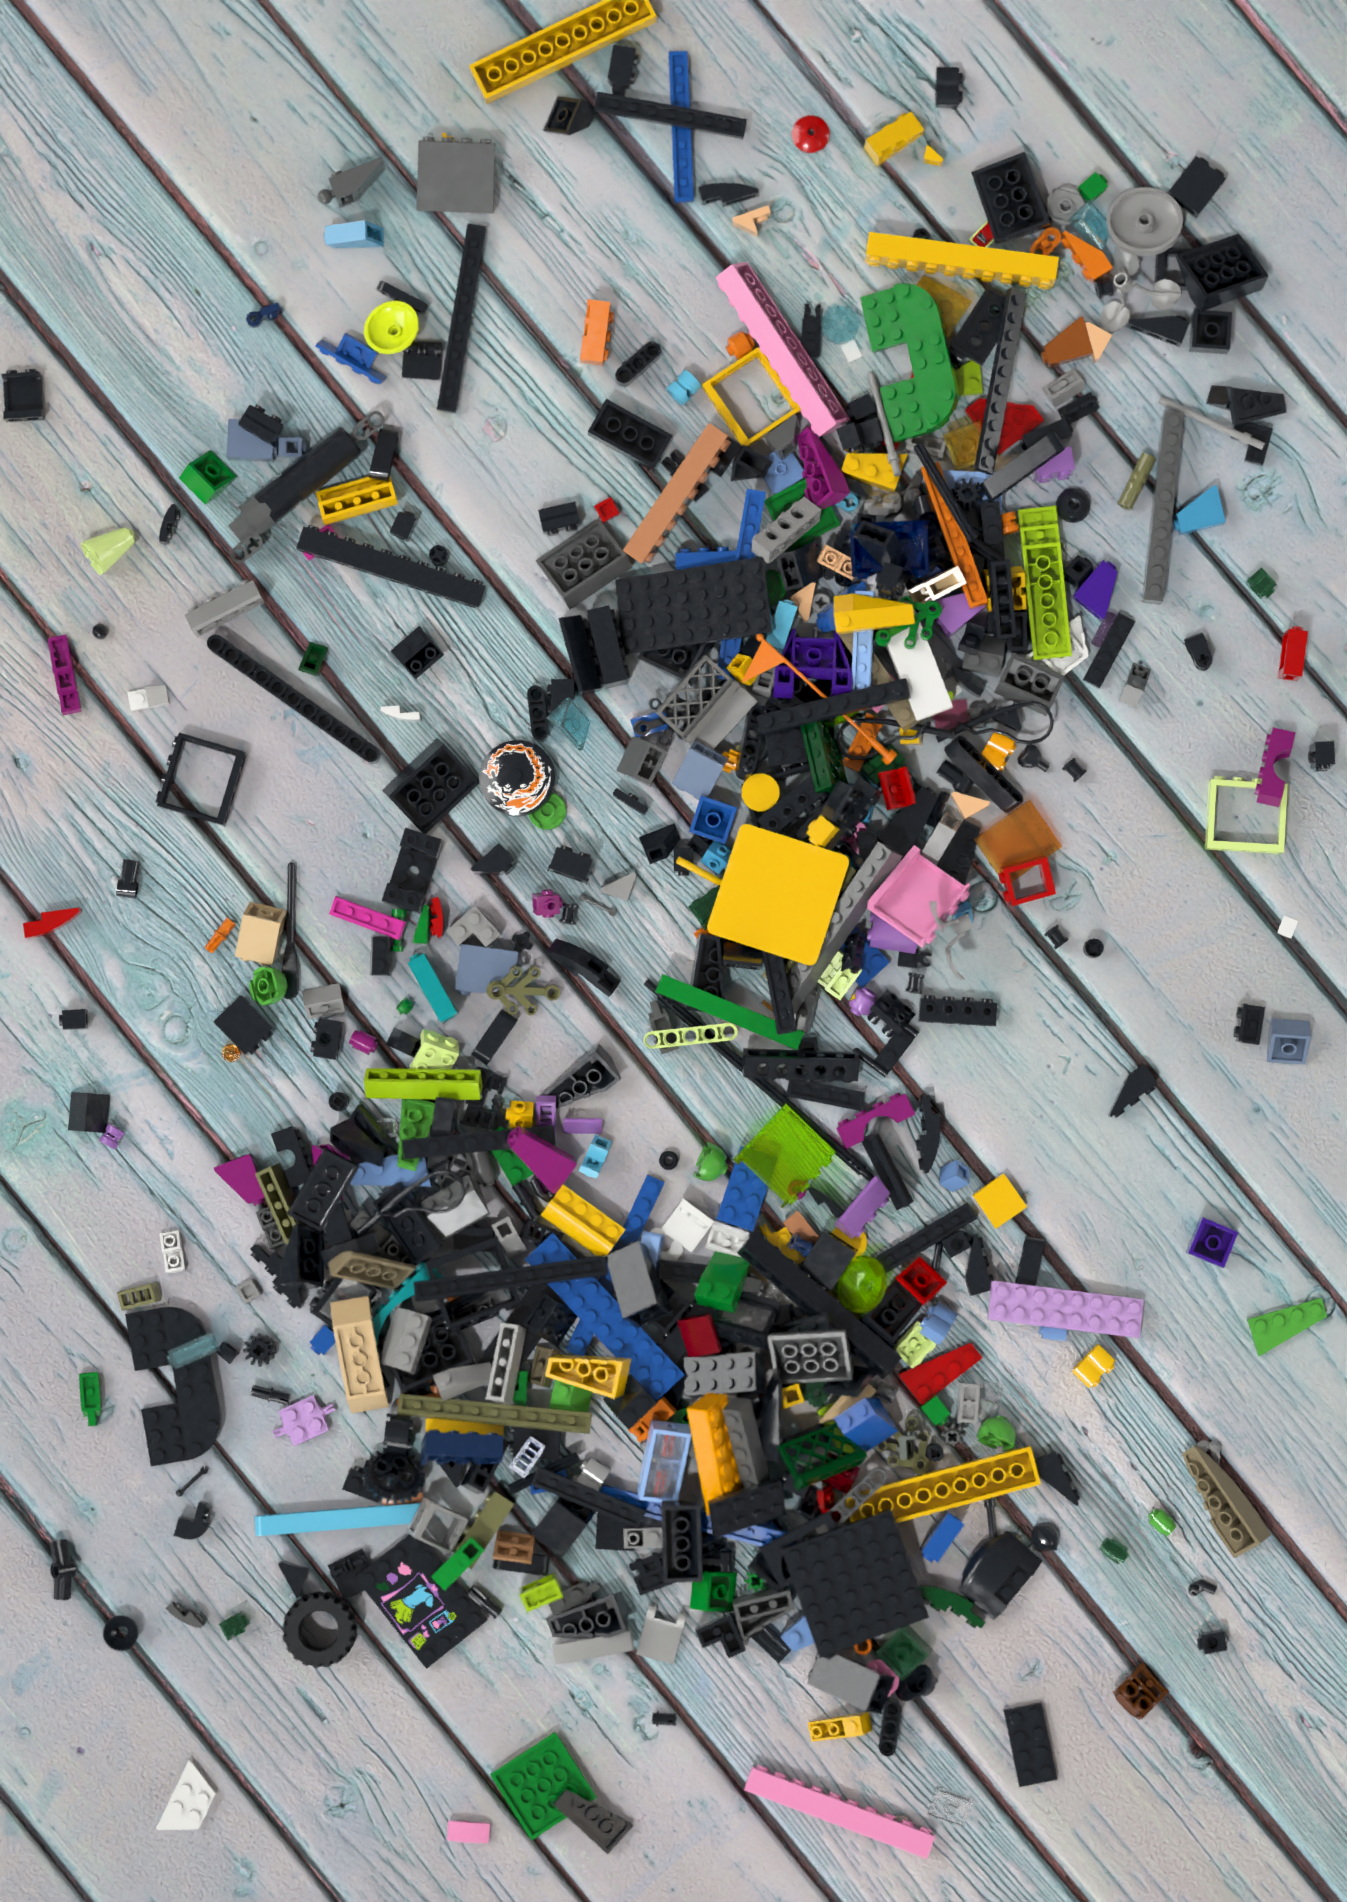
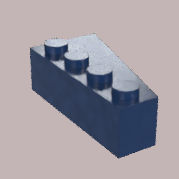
M433 1429L425 1433L421 1442V1465H428V1461H435L437 1465H445V1463L454 1461L456 1464H466L470 1460H473L474 1464H500L503 1459V1436L498 1435V1433L491 1432L482 1435L471 1431L463 1434L455 1430L444 1433Z

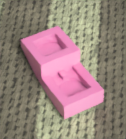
M448 1820L447 1840L489 1843L490 1823Z

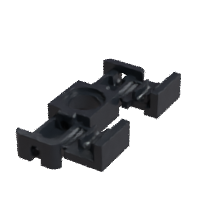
M478 1066L476 1069L481 1070L483 1086L482 1099L479 1102L466 1100L465 1104H468L464 1119L463 1121L460 1120V1123L471 1127H476L477 1125L474 1123H478V1126L492 1129L496 1113L491 1112L490 1114L484 1112L485 1109L480 1110L479 1108L483 1107L487 1091L493 1089L497 1090L498 1094H503L507 1078L495 1075L492 1070Z

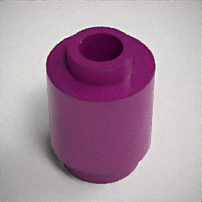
M354 1030L349 1040L352 1048L367 1055L371 1052L375 1053L379 1043L376 1042V1037L361 1030Z

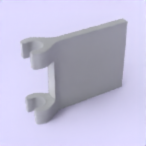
M649 1603L636 1655L674 1664L687 1613L679 1611L677 1622L655 1617L657 1605Z

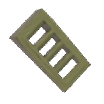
M157 1282L117 1292L122 1311L161 1301ZM141 1290L144 1292L145 1301H143ZM133 1292L136 1293L138 1303L135 1302ZM127 1293L130 1299V1305H128L125 1295Z

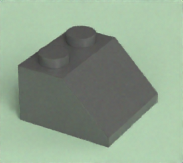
M986 636L976 656L964 652L961 670L999 677L1006 640Z

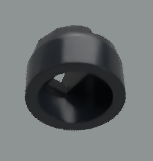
M97 624L93 627L92 634L95 638L102 640L107 637L108 629L103 624ZM96 628H99L100 630L104 631V634L102 635L101 633L95 631Z

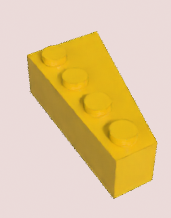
M558 1354L549 1358L545 1376L615 1399L624 1395L631 1358Z

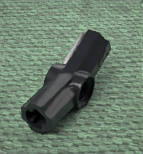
M63 1539L50 1542L53 1560L50 1572L54 1579L53 1599L69 1600L71 1598L72 1577L76 1574L75 1563L70 1560L68 1542Z

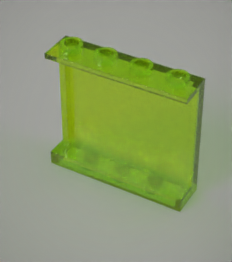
M785 1104L733 1158V1161L737 1165L743 1162L784 1201L781 1205L783 1208L787 1204L791 1206L799 1198L796 1194L799 1191L803 1193L810 1186L808 1181L811 1178L815 1180L822 1173L820 1168L822 1166L826 1168L833 1161L831 1157L835 1151Z

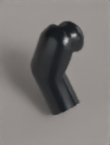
M538 1178L530 1181L535 1194L545 1202H550L555 1194L550 1190L545 1192Z
M1203 1579L1191 1583L1188 1587V1592L1193 1597L1203 1591L1214 1595L1217 1590L1216 1585Z

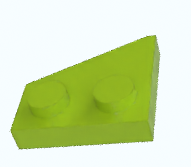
M971 360L955 370L959 397L983 394L980 365Z

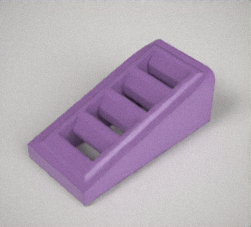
M538 1095L536 1100V1127L554 1125L556 1136V1096ZM541 1111H552V1113H541ZM541 1119H552V1121H542Z

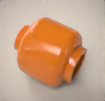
M740 331L730 336L727 340L728 345L725 346L729 356H734L739 360L753 351L755 344L749 333L746 334Z

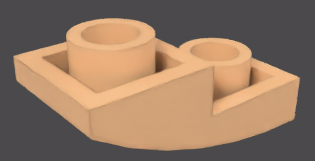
M826 544L816 560L818 563L853 580L861 564Z

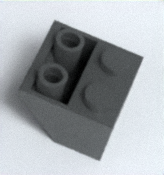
M632 736L616 771L651 787L667 754V750Z

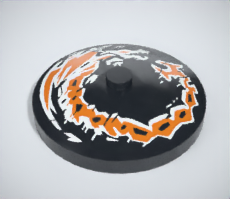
M512 740L496 746L489 752L481 765L479 783L483 796L495 810L508 816L521 817L535 813L550 800L556 785V772L553 762L541 747L529 741Z

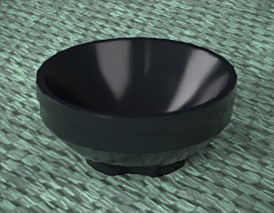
M1070 488L1058 496L1056 510L1064 521L1077 523L1084 520L1089 514L1090 499L1084 491ZM1070 499H1077L1080 502L1079 508L1071 509L1068 504Z
M115 1616L104 1626V1641L113 1650H128L138 1639V1626L128 1616ZM120 1626H124L128 1630V1635L124 1638L117 1635V1629Z

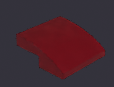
M711 1314L697 1317L695 1315L677 1320L689 1357L709 1355L722 1351Z

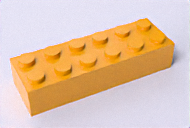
M706 1393L687 1408L707 1515H710L708 1500L743 1489L722 1411L729 1403L727 1394Z

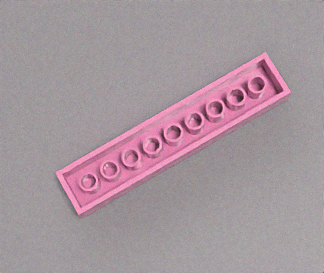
M749 263L732 264L716 276L719 288L728 296L730 305L736 308L740 320L749 328V334L760 345V351L768 357L770 366L779 374L780 381L790 391L792 400L798 403L802 415L811 423L813 432L820 437L837 431V428L849 422L851 419Z

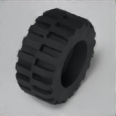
M317 1591L304 1595L289 1608L285 1615L282 1631L283 1641L287 1645L286 1649L289 1653L293 1654L295 1660L303 1662L302 1664L306 1666L311 1665L313 1668L329 1667L334 1663H338L350 1652L357 1637L358 1624L354 1611L352 1612L348 1602H344L342 1597L335 1596L331 1592ZM316 1611L329 1613L334 1617L338 1625V1634L335 1641L323 1648L311 1646L306 1642L302 1634V1624L305 1618Z

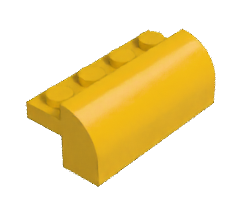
M366 477L316 492L324 525L398 505L391 477H389L388 482Z
M565 1185L561 1186L541 1214L543 1218L596 1256L608 1255L626 1230Z

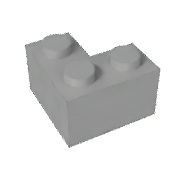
M476 906L470 909L446 931L459 946L475 934L483 945L488 948L501 936Z

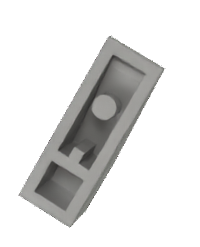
M490 1362L450 1368L433 1375L442 1401L489 1383L492 1366Z

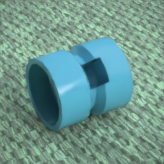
M685 369L677 377L678 381H673L666 388L667 392L682 406L691 399V394L695 395L702 388L699 381Z

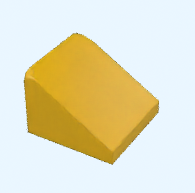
M929 145L926 146L923 162L925 164L942 166L943 158Z

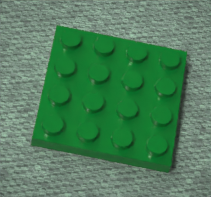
M553 1732L490 1773L491 1778L531 1841L567 1818L552 1804L564 1789L590 1802L597 1798L556 1732Z

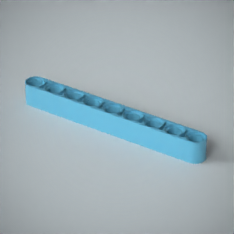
M421 1502L254 1516L256 1536L410 1524Z

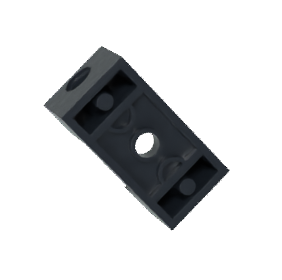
M405 828L399 845L401 849L390 882H387L381 900L383 903L417 914L421 913L443 840ZM410 867L418 868L419 874L416 877L408 875Z

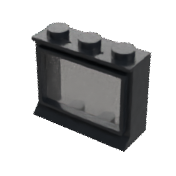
M333 1276L330 1282L326 1281L324 1287H321V1294L311 1300L309 1309L311 1314L333 1328L330 1302L369 1295L372 1308L382 1295V1290L375 1285Z
M742 1291L735 1313L716 1309L712 1320L718 1337L765 1349L768 1343V1334H772L780 1317V1302Z

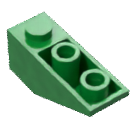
M472 1535L431 1578L445 1591L486 1548Z

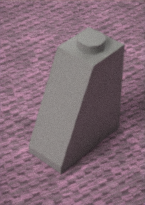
M945 812L920 855L936 865L962 821Z

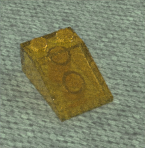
M922 275L916 286L927 291L938 303L946 330L944 333L950 338L972 302L958 292Z

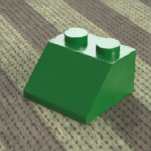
M211 450L190 462L179 477L205 505L217 498L237 478Z
M702 1570L703 1582H692L690 1609L705 1612L733 1611L732 1598L735 1597L737 1573Z

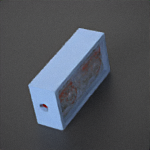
M651 1420L637 1486L639 1500L660 1503L661 1501L678 1500L691 1439V1430L688 1424Z

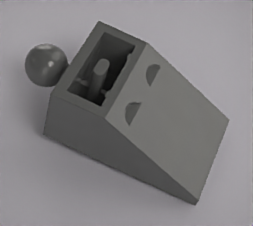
M382 157L347 171H337L331 174V177L328 179L332 190H320L317 196L319 202L329 204L333 197H335L341 208L358 201L384 172L385 166Z

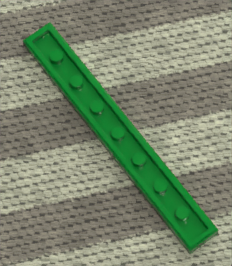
M665 974L661 975L655 990L659 994L795 1050L798 1049L804 1032L798 1029L797 1032L777 1035L774 1019Z

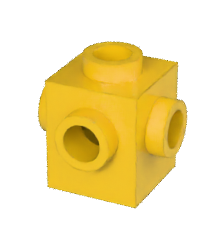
M511 1101L510 1108H506V1120H509V1128H516L518 1125L522 1128L533 1126L534 1102Z

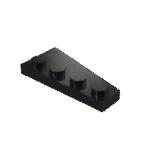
M965 819L937 864V867L964 886L981 829Z
M564 1789L552 1802L558 1810L607 1854L634 1826L631 1822L567 1789Z

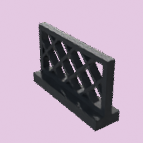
M879 1133L861 1142L881 1182L890 1192L889 1197L896 1211L913 1203L914 1201Z

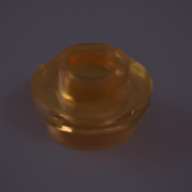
M226 1044L222 1048L224 1060L235 1062L240 1058L241 1051L237 1046Z

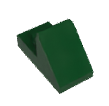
M310 642L298 670L314 676H320L321 666L326 657L328 647Z

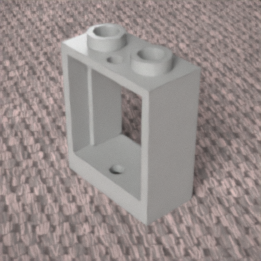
M424 1497L406 1532L418 1540L451 1554L460 1535L467 1527L468 1519L462 1514ZM435 1509L454 1517L442 1542L423 1534Z

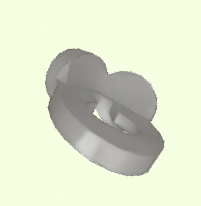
M1202 1440L1198 1442L1197 1446L1205 1453L1209 1449L1211 1450V1456L1219 1465L1221 1445L1216 1441L1209 1443L1207 1440Z

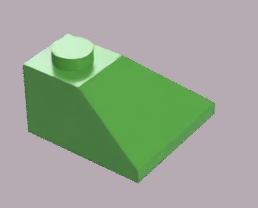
M555 1380L549 1409L588 1413L592 1391Z

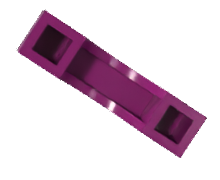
M1273 727L1271 734H1267L1265 745H1268L1267 751H1263L1261 759L1265 763L1264 767H1260L1258 774L1261 782L1256 784L1254 793L1258 795L1257 803L1275 807L1280 806L1285 782L1276 775L1273 765L1278 760L1290 757L1296 732Z
M899 1092L889 1097L891 1101L885 1104L881 1101L872 1106L873 1110L869 1112L863 1110L855 1114L856 1119L849 1121L847 1118L839 1122V1127L836 1130L845 1148L848 1149L864 1141V1129L867 1123L875 1117L886 1116L899 1123L915 1115L906 1094L901 1095Z

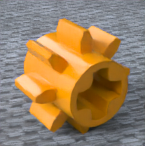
M730 749L729 753L723 752V756L729 759L722 771L731 773L732 770L735 771L739 752Z

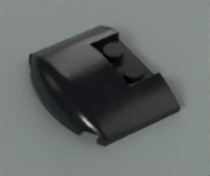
M1004 1531L1005 1534L991 1537L973 1553L962 1572L961 1587L959 1586L958 1591L993 1621L1008 1607L1007 1605L1028 1579L1035 1574L1042 1563V1560L1009 1531Z

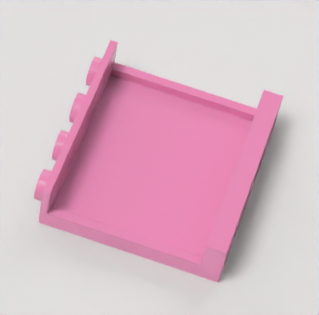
M914 845L868 900L867 909L923 948L927 943L930 944L934 940L935 933L939 929L930 910L929 901H937V915L942 921H947L946 919L949 915L953 916L957 912L958 904L961 901L965 902L969 897L970 884L967 883L964 886L920 855V849Z

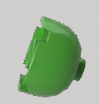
M259 967L253 972L255 975L253 980H250L249 988L251 996L255 1001H258L260 1005H270L278 1003L284 998L287 991V980L279 969Z
M707 1142L708 1147L704 1146L696 1163V1166L699 1167L698 1172L694 1171L695 1178L707 1182L718 1179L721 1174L724 1175L728 1168L725 1152L722 1148L710 1142Z
M996 1416V1418L985 1420L980 1425L977 1438H979L978 1441L987 1447L996 1449V1446L1003 1447L1002 1450L1007 1451L1014 1449L1016 1431L1013 1425L1007 1421L1006 1417Z

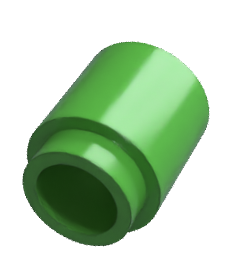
M1155 1508L1148 1515L1150 1518L1148 1523L1166 1537L1177 1526L1174 1520L1162 1508L1158 1510Z

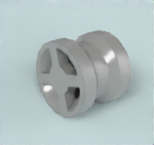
M825 594L815 595L812 600V610L817 614L830 604L829 597Z

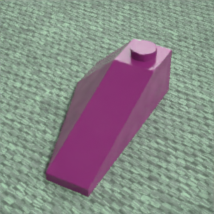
M808 426L797 436L800 459L804 462L805 471H802V476L806 478L807 489H804L805 497L818 508L824 509L840 503L850 494V490L844 475L818 436L813 432L811 426Z

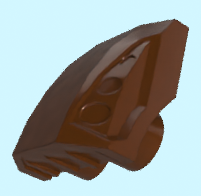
M1143 1663L1113 1691L1118 1703L1138 1720L1143 1719L1169 1692L1167 1688L1165 1689L1149 1673Z

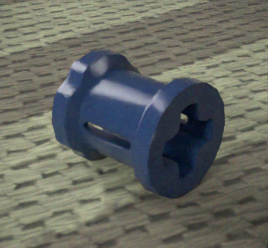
M795 1233L789 1240L788 1248L795 1249L803 1257H806L813 1248V1242L806 1241L798 1233Z

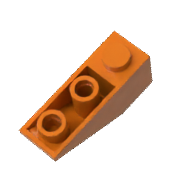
M1067 231L1062 233L1061 242L1066 249H1070L1074 263L1081 266L1083 269L1081 271L1082 275L1087 281L1090 280L1093 284L1094 281L1099 280L1112 271V265L1101 250Z

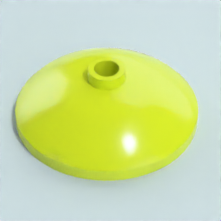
M389 301L379 305L369 314L364 325V336L367 343L373 350L381 354H395L403 351L411 345L419 331L417 313L410 305L401 301Z

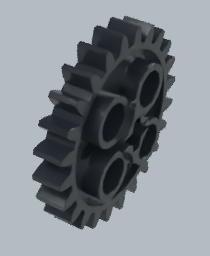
M376 1451L375 1456L371 1454L370 1459L366 1460L362 1471V1479H364V1486H368L367 1491H373V1497L380 1496L379 1501L385 1498L387 1504L390 1500H393L395 1505L398 1500L404 1504L405 1499L411 1502L412 1497L417 1498L418 1492L421 1493L425 1483L424 1467H419L420 1461L414 1462V1455L408 1457V1451L406 1454L382 1452L381 1454L379 1451Z

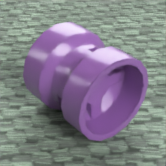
M108 1124L105 1134L100 1137L99 1141L116 1150L120 1138H123L125 1132Z

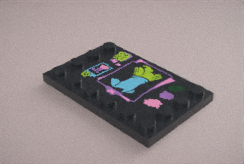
M408 1534L355 1576V1578L427 1669L483 1625L487 1618L457 1580L444 1591L431 1578L443 1565V1562L429 1544Z

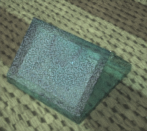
M1088 200L1068 221L1088 244L1097 249H1103L1109 238L1106 218Z
M566 698L547 719L574 747L581 751L583 750L591 721L570 698Z

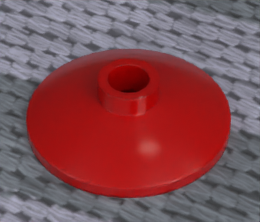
M813 115L804 116L793 126L792 140L795 146L805 153L819 152L829 141L830 132L828 125L820 117ZM813 130L815 133L814 135H809L807 131Z

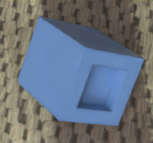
M955 1160L940 1168L939 1184L949 1191L954 1192L970 1183V1168L960 1161Z

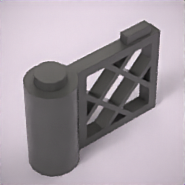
M489 1151L465 1153L467 1162L464 1167L455 1163L460 1154L451 1155L454 1158L452 1161L450 1160L451 1164L448 1170H451L452 1166L455 1165L462 1169L461 1178L466 1171L472 1175V1178L479 1185L483 1184V1187L495 1184L494 1180H497ZM442 1173L444 1175L443 1179L442 1176L436 1175L440 1190L445 1188L444 1182L447 1177L456 1182L458 1181V1179L450 1176L448 1173Z

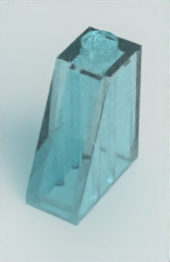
M212 1332L168 1351L167 1359L170 1366H174L177 1369L215 1353L220 1348Z

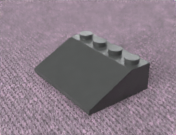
M599 518L536 560V563L569 610L633 568L627 555Z
M845 1330L768 1334L773 1372L782 1384L852 1380L854 1363Z

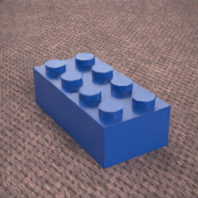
M740 1146L716 1218L717 1220L750 1231L754 1230L777 1160L776 1157Z

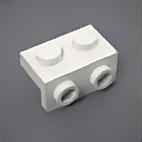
M714 1221L705 1248L741 1257L737 1251L749 1238L750 1233L744 1228H734L726 1222Z

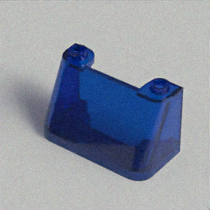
M929 521L870 522L895 531L906 555V559L901 565L903 571H910L915 577H924L926 574H929ZM855 523L850 529L852 577L867 579L873 572L881 571L882 567L854 538L853 535L861 524Z

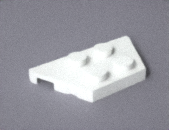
M1077 616L1069 623L1072 656L1034 660L1032 651L1025 658L1062 675H1066L1089 656L1081 617Z
M191 1760L188 1761L156 1827L157 1830L199 1829L216 1792L207 1783L205 1777L197 1770Z

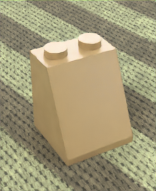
M250 901L242 916L235 957H239L243 961H256L264 966L273 965L287 910Z

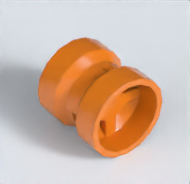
M1015 512L1001 514L1003 535L1020 531L1019 525L1015 521Z

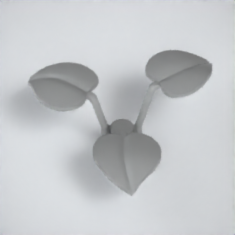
M1116 247L1111 260L1113 267L1111 276L1114 279L1115 286L1119 288L1117 292L1122 303L1113 301L1105 305L1100 316V328L1109 333L1116 332L1127 325L1131 312L1129 309L1124 308L1126 303L1123 292H1129L1133 287L1153 295L1151 302L1158 310L1171 308L1180 299L1182 290L1178 284L1168 279L1156 282L1154 291L1136 284L1129 276L1134 275L1139 269L1140 261L1138 256L1124 252Z
M929 901L930 910L939 929L943 932V925H945L944 927L952 926L955 933L959 932V935L945 947V953L951 970L959 979L963 980L965 978L953 966L950 948L962 936H965V931L974 928L968 914H965L954 920L942 921L937 915V901Z

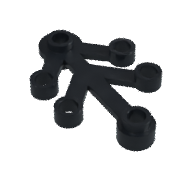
M678 694L676 695V703L686 702ZM652 698L649 701V707L657 710L662 704L657 698ZM656 700L658 705L653 707L652 703ZM690 704V705H689L690 715H696V714H697V713H695V714L693 713V708L696 707V706H697L698 712H699V704ZM679 705L684 710L677 711V716H686V705ZM666 706L662 712L667 714L666 717H673V709ZM661 718L649 722L637 720L633 725V730L636 734L644 736L649 733L650 729L667 723ZM685 720L683 727L680 729L681 731L687 726V720ZM641 725L646 727L643 732L640 730ZM669 725L659 739L660 744L664 746H669L672 743L674 730ZM677 733V737H678L679 739L683 740V739L680 737V735ZM664 737H668L666 744L663 742Z

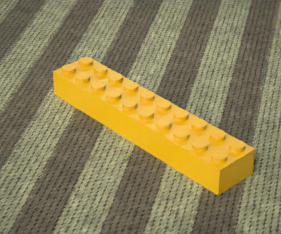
M602 0L470 64L469 69L487 105L657 23V17L649 0Z
M869 232L864 263H868L871 267L885 265L888 269L897 270L898 267L906 268V271L909 272L923 270L926 274L931 275L936 274V272L944 273L943 275L947 277L960 275L962 278L969 280L975 277L981 278L984 282L998 280L1001 284L1010 285L1012 282L1019 283V286L1022 287L1035 285L1039 289L1048 290L1049 287L1053 288L1059 257Z
M1031 1446L1020 1447L883 1484L849 1516V1521L851 1523L890 1508L895 1522L899 1523L1040 1485L1041 1482ZM870 1488L860 1490L859 1492L862 1495H867L870 1492ZM853 1498L845 1500L847 1508H853L856 1505V1501Z

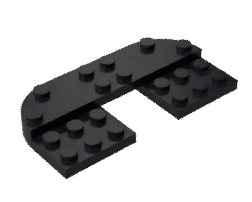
M162 1307L125 1314L134 1370L139 1371L172 1365L178 1403L141 1409L151 1467L192 1460L203 1455L211 1449L218 1439L222 1426L209 1339L204 1325L188 1310L179 1307Z

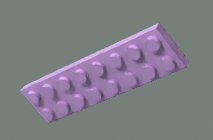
M991 1281L987 1320L1140 1338L1144 1299Z

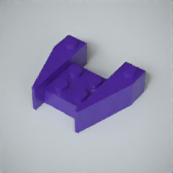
M793 628L781 655L807 679L832 680L831 697L851 692L852 671L836 630H834V639L796 637V628ZM784 662L775 667L773 698H793L794 678H801Z

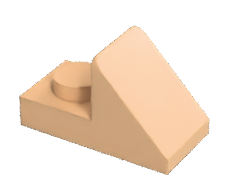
M769 206L733 217V226L758 237L754 222L759 224L768 220L771 214Z

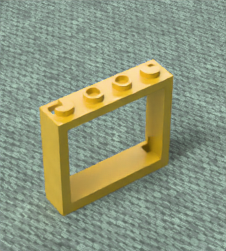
M759 347L702 384L703 391L739 444L747 447L764 438L770 430L777 428L793 414L797 416L801 413L798 403L792 400L790 391L781 383L779 374L772 369L768 357L760 351ZM757 358L792 411L748 439L713 387Z

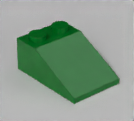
M715 1251L695 1292L697 1303L735 1313L751 1265L741 1257Z

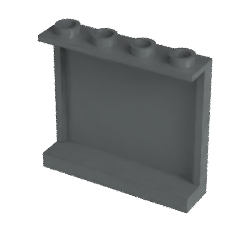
M423 137V140H419L417 211L493 214L496 143H491V139H480V142H472L473 139L461 138V142L453 141V138L442 137V141H434V137Z

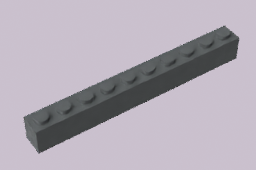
M1164 411L1162 415L1142 603L1161 605L1164 598L1184 413Z
M878 841L836 903L817 962L814 965L796 962L788 974L787 980L794 1014L803 1004L866 911L868 900L887 879L902 858V855L890 846Z

